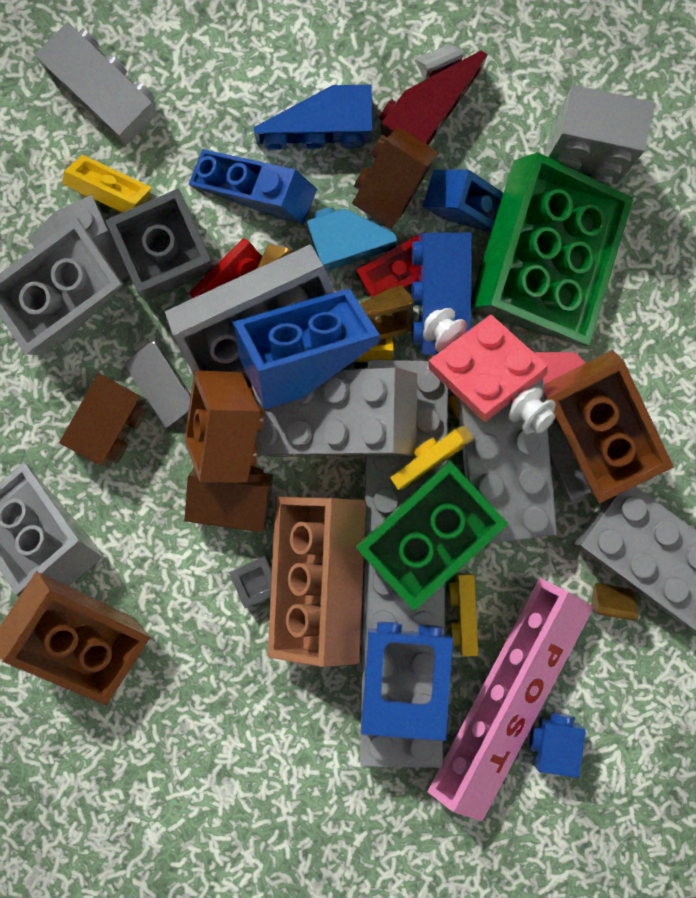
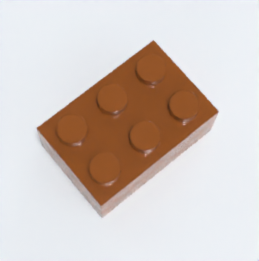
M613 350L544 384L545 400H553L556 406L553 412L555 414V421L588 488L598 503H602L674 467L624 360Z
M36 571L0 626V658L3 663L107 706L151 637L134 617Z

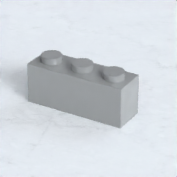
M67 22L35 56L42 67L126 146L157 115L152 103L155 97L140 81L134 85L124 75L127 73V70L113 55L110 54L105 58L97 50L100 47L99 43L87 30L82 28L78 32Z

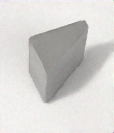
M448 44L415 58V62L423 79L426 80L462 61L463 52L460 48Z

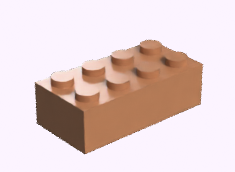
M307 497L275 498L268 642L269 658L320 667L359 664L364 556L356 547L365 538L366 500Z

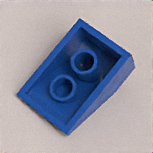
M350 288L233 322L240 361L264 409L306 397L380 342L379 333Z

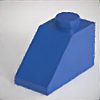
M469 169L433 170L423 207L444 220L491 233L504 192Z

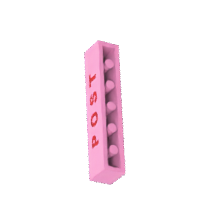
M539 577L442 762V768H439L427 791L430 795L454 813L483 822L594 606Z

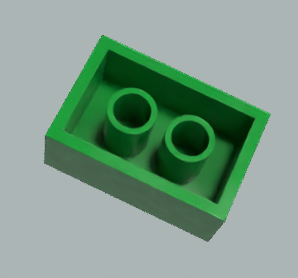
M447 461L360 541L356 549L415 611L509 523L451 461Z

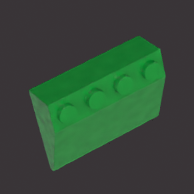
M539 152L513 160L472 293L471 309L487 316L492 315L501 322L583 346H590L634 198Z

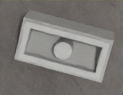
M153 340L126 361L124 365L164 428L167 429L188 416L191 396L159 345Z
M557 423L551 424L547 428L551 468L566 502H572L591 493Z

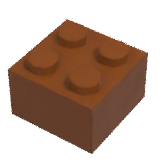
M194 370L184 441L199 482L248 483L250 467H255L257 446L255 438L256 433L262 431L264 414L262 407H258L254 399L253 389L248 387L242 372Z

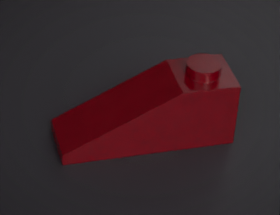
M481 50L405 90L397 102L391 99L379 117L382 121L381 135L389 137L400 127L429 146L483 70L488 54Z

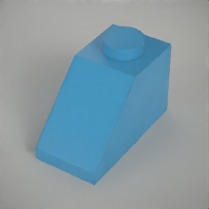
M333 207L322 209L312 215L313 219L307 221L308 231L315 252L322 262L325 271L390 251L397 244L395 233L345 208L335 211Z

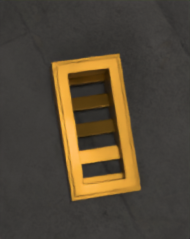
M402 285L388 289L360 303L379 333L380 340L412 332L414 299Z

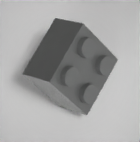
M179 188L105 220L134 287L145 302L203 277L215 267Z

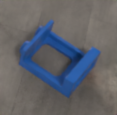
M377 622V629L368 628L363 710L361 712L360 726L361 735L446 741L453 638L450 634H443L444 627L419 625L418 632L402 631V624ZM395 642L433 647L435 653L432 696L429 702L419 704L393 702L383 699L381 689L384 650L387 644Z

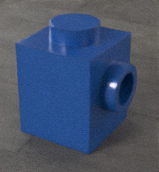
M552 712L550 719L540 717L539 726L532 727L529 749L530 751H535L533 765L539 772L579 778L586 729L579 723H575V716Z

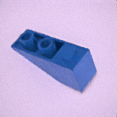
M372 84L331 85L255 126L256 143L263 144L264 148L270 150L284 149L287 147V143H302V146L306 149H321L326 146V143H341L342 147L349 149L363 147L364 142H372Z
M205 149L201 151L189 182L190 186L275 218L304 225L317 188L296 169Z

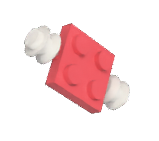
M451 308L436 310L428 316L424 323L423 337L428 342L437 339L435 349L439 352L429 360V370L481 420L486 422L508 404L512 403L509 418L512 422L523 419L525 421L523 425V432L525 434L541 433L551 425L555 419V414L553 413L556 406L555 402L548 400L542 403L540 401L542 397V390L540 388L528 390L547 375L548 365L496 318L490 315L466 332L467 322L463 319L454 321L455 311Z

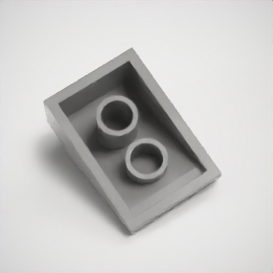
M75 217L0 273V318L25 355L44 356L74 334L124 284L79 218Z
M25 462L0 482V570L17 596L21 595L36 571L70 586L103 557L83 528Z

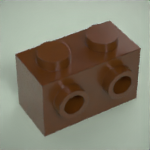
M400 127L389 137L382 135L370 156L375 158L373 165L370 169L365 167L354 184V188L359 191L352 204L392 229L406 211L439 152Z
M98 373L59 444L99 466L109 468L112 462L117 464L127 449L128 443L124 440L130 429H137L146 415L147 408L144 407L147 399Z
M193 467L188 475L184 521L264 532L269 519L273 474L264 473L258 467H250L248 483L199 482Z

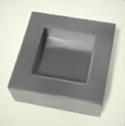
M267 556L229 572L244 609L271 597L272 568Z

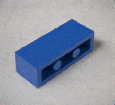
M420 233L419 241L412 242V265L419 266V282L412 283L414 306H419V321L412 322V344L419 345V352L423 355L439 353L435 349L437 339L428 342L423 337L424 323L434 311L445 308L453 309L455 311L454 321L458 319L465 320L467 322L466 332L471 330L472 233Z

